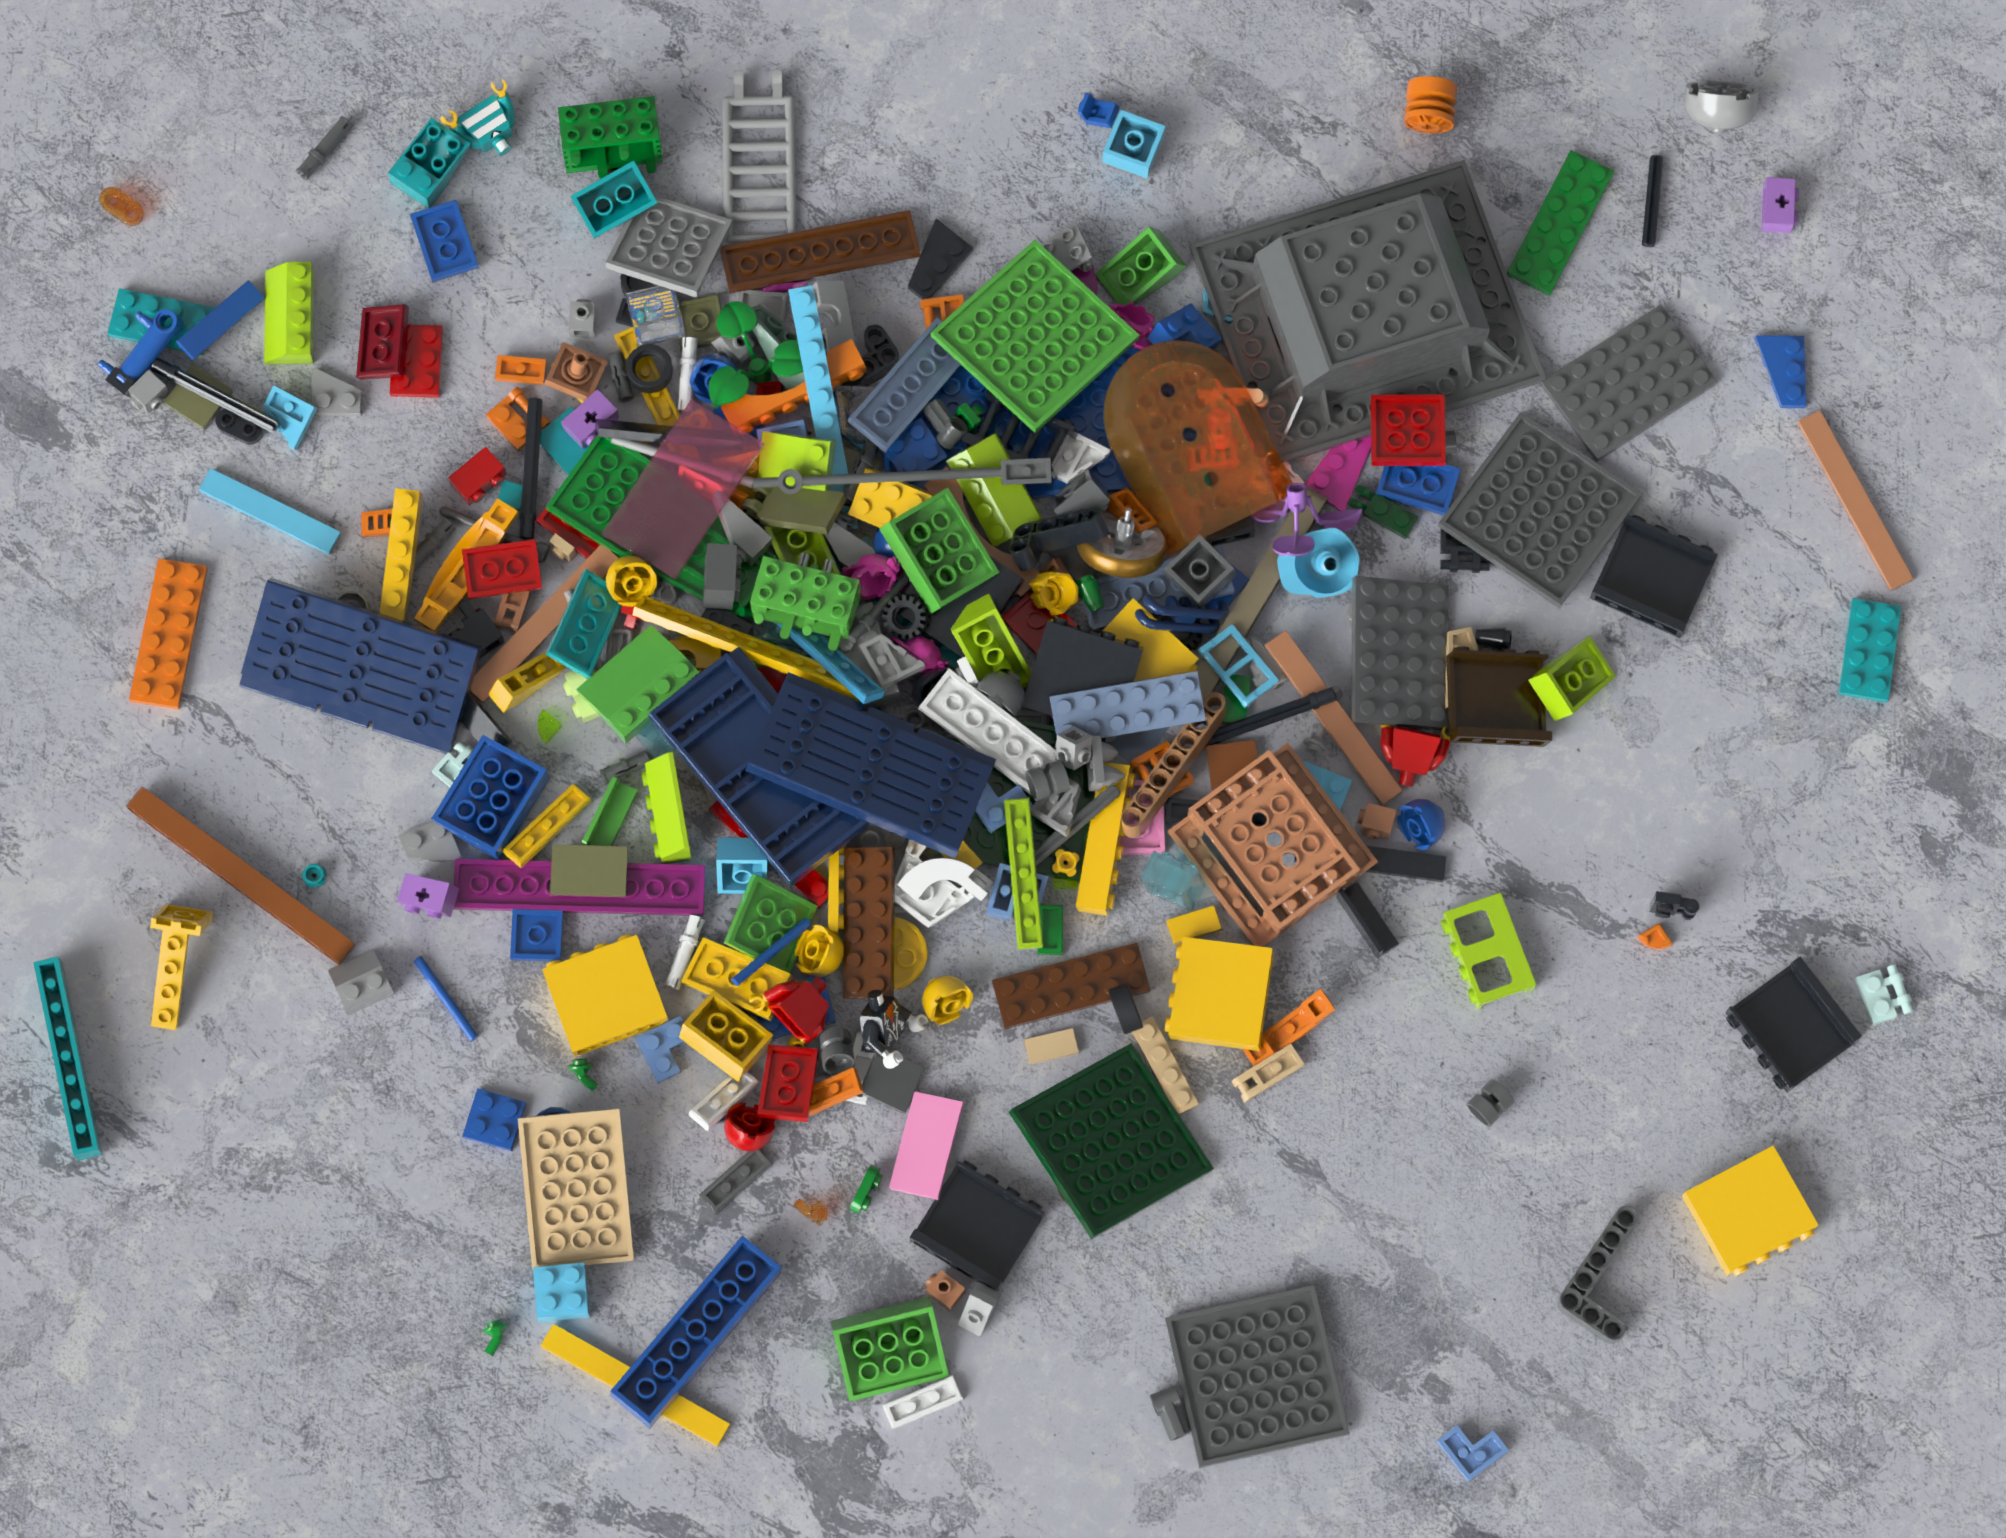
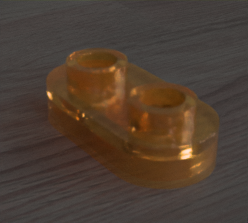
M116 187L105 188L100 193L99 202L107 213L127 226H136L142 222L144 211L139 202ZM111 199L117 200L115 204H109ZM131 212L136 213L133 218L128 217V214Z

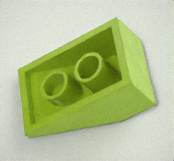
M762 431L758 478L779 477L781 472L786 469H795L801 476L832 475L836 440ZM790 476L786 478L785 482L788 486H792L795 484V479ZM831 485L802 486L801 488L826 491L831 489Z
M1589 635L1541 668L1528 681L1554 721L1574 714L1612 681L1616 675Z

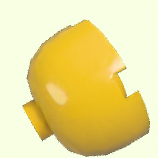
M625 556L617 559L609 567L606 575V586L609 593L622 606H635L643 595H650L651 597L657 585V577L650 564L636 556Z
M814 925L813 927L815 928L811 931L805 930L798 940L795 956L799 957V964L796 963L801 972L822 977L832 974L839 967L844 956V946L841 938L835 932L830 931L829 928Z
M952 975L935 977L928 982L923 992L922 1006L932 1022L935 1021L937 1025L947 1024L961 1016L957 1012L962 1010L964 1006L966 1009L970 1007L973 993L958 977Z

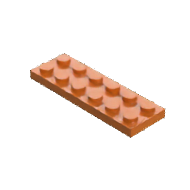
M158 558L129 696L130 702L179 710L208 571L207 566Z

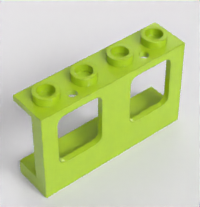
M1501 892L1444 912L1443 920L1440 921L1442 930L1445 935L1449 934L1452 941L1449 944L1451 953L1454 958L1458 957L1461 965L1458 967L1459 974L1463 981L1467 980L1470 988L1467 990L1471 1004H1476L1478 1010L1484 1004L1522 991L1527 993L1535 989L1536 982ZM1484 910L1494 930V936L1468 946L1463 945L1454 924L1455 919ZM1499 956L1503 957L1512 977V982L1487 992L1480 991L1472 967Z

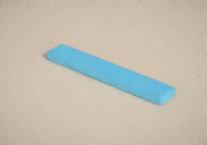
M211 468L199 488L200 492L328 555L331 554L341 536L340 531Z

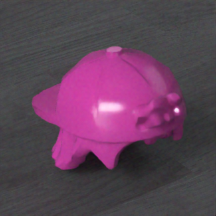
M1132 301L1127 305L1119 303L1107 305L1139 334V340L1133 344L1134 347L1147 349L1152 346V343L1147 338L1155 327L1153 324L1155 317L1146 312L1145 306H1134Z
M882 554L864 555L857 561L856 565L844 568L842 575L860 580L862 599L869 600L877 596L881 598L887 591L891 590L892 585L895 583L900 563L897 562L895 556L887 558Z
M919 635L904 643L891 636V640L905 649L909 655L924 663L925 669L919 672L922 673L932 668L945 669V666L948 665V661H942L940 650L932 639Z

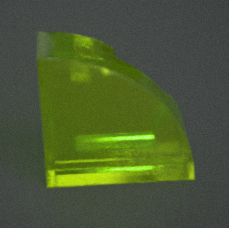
M543 709L538 717L537 728L541 740L547 744L563 726Z
M1054 877L1052 887L1076 889L1079 882L1074 879Z

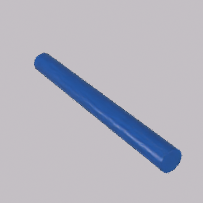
M804 918L732 978V982L736 986L743 983L811 926V922Z
M423 957L416 958L413 962L470 1042L476 1040L479 1037Z

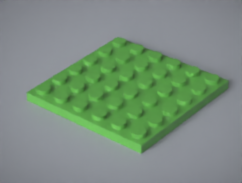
M1036 240L1032 241L931 332V337L1034 433L1042 428L1139 340V334Z

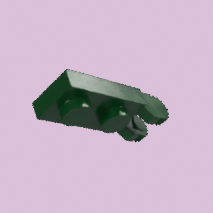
M1357 485L1355 488L1356 493L1368 499L1370 503L1366 506L1361 501L1350 497L1347 504L1354 509L1362 508L1364 517L1406 539L1418 516L1383 496L1374 494L1368 488Z

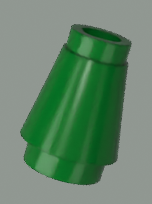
M1093 574L1075 581L1078 586V594L1091 613L1105 607L1097 578L1094 579Z

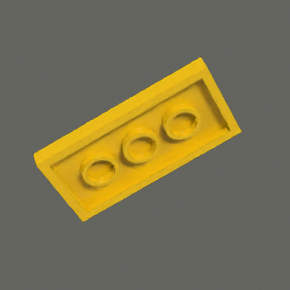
M703 937L681 982L683 985L707 995L715 990L736 1007L771 1021L774 1013L767 1007L769 1002H765L762 1010L755 1011L753 1007L759 1005L761 1001L756 999L749 1003V997L754 993L764 995V991L779 983L792 980L793 976L774 966L764 964L743 983L736 986L732 982V978L755 959Z

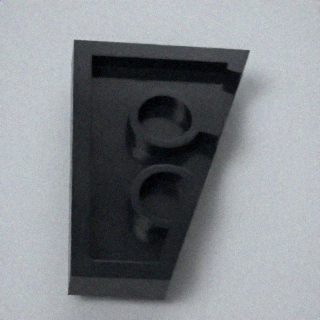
M936 218L909 281L908 289L921 300L932 298L972 253L973 247Z

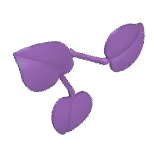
M1293 483L1287 486L1285 501L1256 499L1250 496L1247 501L1252 519L1257 522H1275L1280 516H1286L1290 509L1294 513V536L1279 537L1272 544L1273 551L1283 556H1304L1314 549L1312 537L1299 536V513L1305 511L1307 505L1317 524L1324 526V529L1336 528L1342 532L1350 531L1357 525L1362 515L1361 508L1326 512L1318 516L1311 502V496H1307L1306 485L1302 483Z

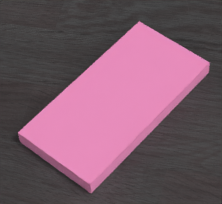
M914 1091L889 1185L890 1190L939 1200L964 1106L962 1101Z

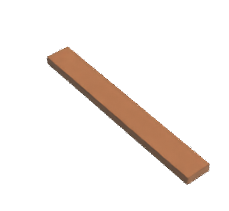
M1819 410L1798 420L1801 431L1889 590L1893 591L1912 582L1913 577L1821 411Z
M600 545L473 677L470 691L484 703L490 697L488 694L497 679L518 668L559 625L568 605L564 592L571 589L575 590L582 572L587 569L603 579L607 575L609 567L619 558L609 549Z
M1286 630L1265 644L1269 653L1301 697L1308 696L1312 692L1316 693L1327 689L1325 683ZM1338 701L1321 706L1316 710L1312 709V712L1381 806L1402 792L1400 786L1354 723L1351 722V719Z

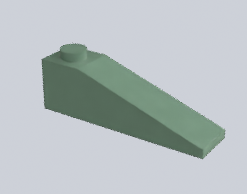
M763 306L751 307L757 316V326L753 329V332L768 360L775 357L774 351L779 344L788 340H797V335L786 330L784 322ZM804 372L789 377L776 375L786 390L795 388L805 381Z

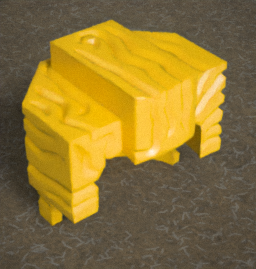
M1059 572L1040 573L1029 583L1034 592L1030 596L1033 599V603H1035L1034 605L1038 609L1046 607L1050 610L1051 615L1063 614L1071 605L1078 602V586L1070 574Z

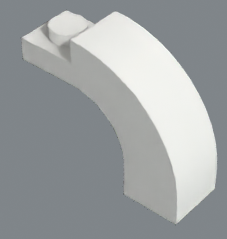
M947 858L932 859L918 864L897 884L916 901L928 886L939 880H952L959 883L980 901L988 894L984 891L987 886L976 877L973 880L968 878L974 871L972 867L958 860Z

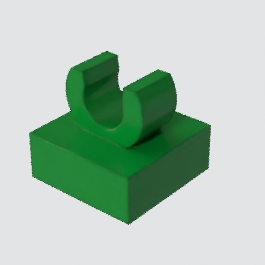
M964 403L958 407L954 417L963 420L968 427L967 432L973 434L981 422L980 415L984 413V410L979 405L971 409L967 403Z

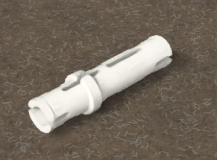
M693 337L682 338L681 359H679L681 374L678 411L693 412L694 390L690 385L692 369L698 361L696 360L698 339Z
M695 915L689 916L684 934L680 935V945L664 986L673 990H680L681 980L687 970L694 948L698 947L699 941L697 940L705 923L704 919H700V917Z

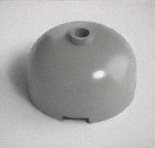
M1709 81V83H1704L1703 86H1698V82H1691L1686 85L1685 108L1690 118L1697 124L1712 128L1711 131L1723 133L1726 132V129L1739 128L1751 121L1757 111L1759 90L1752 88V91L1746 89V84L1735 82Z

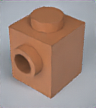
M1367 802L1366 809H1360L1357 820L1358 824H1362L1360 832L1371 839H1379V837L1389 839L1396 810Z
M942 1270L938 1275L933 1273L925 1283L927 1286L926 1294L949 1312L952 1311L966 1293V1288Z

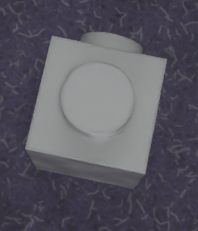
M588 299L570 301V337L595 338V302H591Z
M150 370L128 389L131 396L129 401L138 410L143 408L147 413L158 409L163 404L164 398L169 394L166 385Z

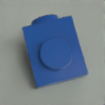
M1085 93L1078 107V115L1087 125L1112 128L1120 107L1117 103L1096 100L1091 93Z

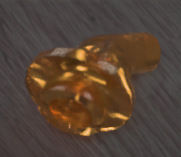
M801 1199L795 1201L794 1207L805 1217L811 1218L819 1226H822L823 1221H827V1205H823L821 1200L817 1201L816 1204H810V1207Z

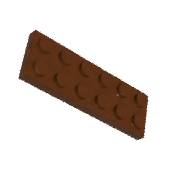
M894 847L844 848L843 999H868L867 994L877 989L882 991L883 996L894 997Z
M1138 943L992 980L1005 1030L1110 1003L1112 1001L1108 990L1125 983L1128 984L1132 996L1151 991Z

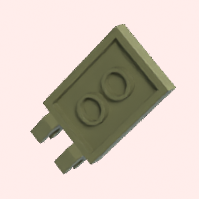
M752 486V490L756 492L755 499L746 498L742 506L743 509H747L745 514L752 519L759 520L761 525L828 535L846 501V496L844 492L831 490L822 491L801 488L794 494H787L779 487L753 488Z

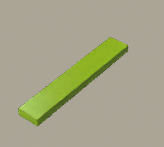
M1029 798L1004 800L1017 950L1043 948Z

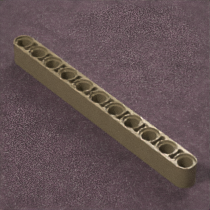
M1306 486L1307 496H1311V502L1319 516L1328 501V497ZM1308 505L1305 511L1299 513V536L1309 533L1316 522ZM1292 511L1274 540L1282 536H1294V513ZM1273 542L1217 635L1233 624L1244 639L1248 636L1281 581L1277 567L1279 554L1273 551ZM1230 635L1209 651V653L1221 668L1227 671L1241 646ZM1203 657L1196 669L1198 670L1202 699L1207 694L1214 692L1221 681L1219 675Z

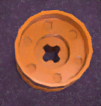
M1420 76L1409 80L1406 93L1408 104L1405 106V126L1414 131L1430 134L1444 133L1452 130L1455 120V109L1453 106L1456 105L1458 86L1448 79L1434 76Z

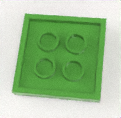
M752 874L724 944L756 959L804 918L811 922L818 906L757 874ZM801 935L766 964L791 973L797 958L795 956V949Z

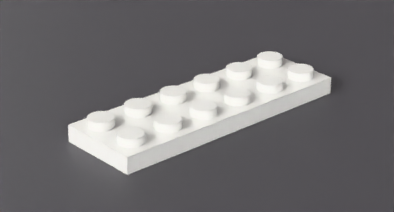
M951 669L946 671L918 708L967 747L995 758L996 762L993 767L1030 795L1031 792L1027 784L1025 772L1038 766L1044 769L1047 763L1055 761L1056 750Z

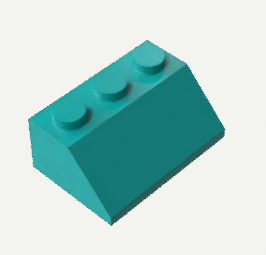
M634 161L570 196L594 239L658 204Z

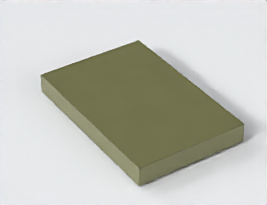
M553 844L550 894L561 896L626 897L628 847Z

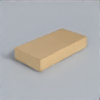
M1073 1028L1024 1039L1030 1065L1079 1054Z

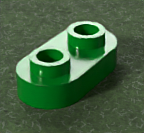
M872 1164L869 1166L851 1203V1211L860 1214L861 1210L867 1211L872 1200L869 1194L872 1188H878L883 1177L882 1174H879L881 1168Z

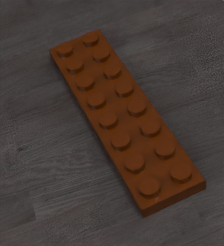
M908 210L721 246L720 254L729 294L917 258L920 257V249L911 212Z

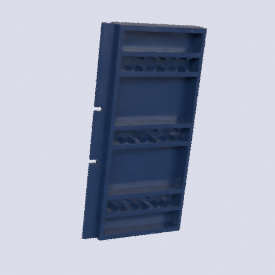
M270 578L267 580L242 667L239 687L315 712L320 704L322 705L321 714L364 728H368L370 721L374 722L373 731L447 754L451 752L453 742L456 740L482 646Z
M737 647L731 653H726L649 712L648 715L652 723L785 882L792 887L868 828L870 823L745 771L778 696V692L740 647Z
M788 672L745 771L956 858L996 759L921 727L918 733H915L913 730L916 726L912 723L871 706L865 712L862 710L864 707L862 702Z

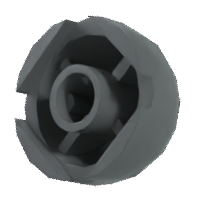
M1001 671L990 672L979 681L975 688L1013 718L1019 713L1024 704L1025 692L1019 683L1021 679L1011 671H1008L1007 674Z

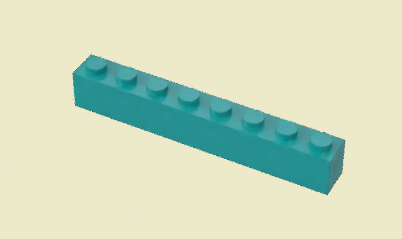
M58 956L33 962L73 1156L78 1161L102 1156V1148L63 963Z

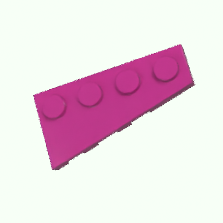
M1371 436L1331 448L1304 485L1328 497L1327 503L1339 511H1344L1370 450Z

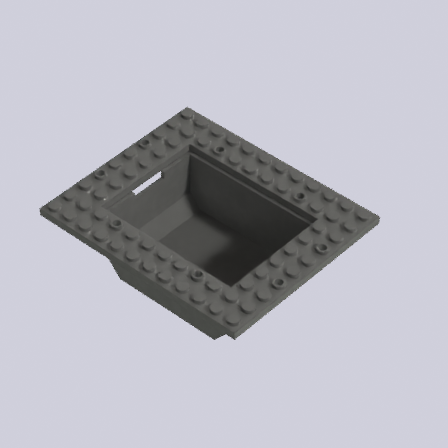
M1465 160L1196 242L1189 246L1225 349L1229 353V359L1240 389H1249L1248 385L1254 384L1257 387L1256 389H1260L1269 397L1268 405L1262 408L1252 402L1245 403L1268 467H1274L1341 446L1351 441L1370 437L1371 395H1445V413L1527 388L1546 380ZM1482 240L1485 244L1480 246L1476 241ZM1506 305L1509 307V310L1503 311L1501 306ZM1226 316L1233 318L1231 324L1224 322ZM1268 318H1270L1272 327H1273V329H1274L1276 338H1277V340H1278V343H1279L1281 352H1282L1283 357H1284V362H1283V359H1282V357H1281V354H1280L1278 345H1277V343H1276L1274 334H1273V332H1272L1270 323H1269V321H1268ZM1455 371L1457 376L1452 377L1448 372ZM1340 407L1342 411L1337 413L1333 408Z

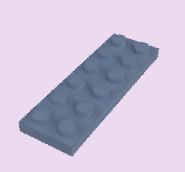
M936 318L847 421L884 452L891 447L961 366L956 359L931 337V332L942 323L939 318Z
M1222 545L1214 546L1213 548L1226 560ZM1174 558L1165 560L1157 571L1147 576L1121 578L1109 575L1098 578L1105 607L1091 613L1084 603L1090 627H1092L1091 631L1095 632L1105 629L1133 598L1153 616L1157 614L1145 605L1143 601L1145 595H1151L1158 604L1164 606L1165 600L1169 595L1175 596L1178 601L1182 596L1187 597L1165 574L1164 568ZM1232 580L1212 599L1235 593Z
M1198 670L1049 696L1056 737L1059 733L1073 726L1092 736L1105 738L1206 721Z

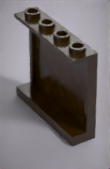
M1465 646L1454 648L1446 656L1450 742L1544 747L1552 741V731H1546L1545 705L1528 681L1543 668V662L1549 658L1548 654H1540V651L1537 650L1516 653L1515 649H1505L1501 652H1496L1492 648H1480L1478 651L1469 650V647Z

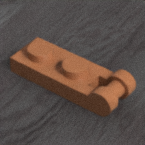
M531 591L502 596L494 622L496 627L502 628L504 626L511 628L513 632H517L521 628ZM507 611L515 613L513 619L506 617Z

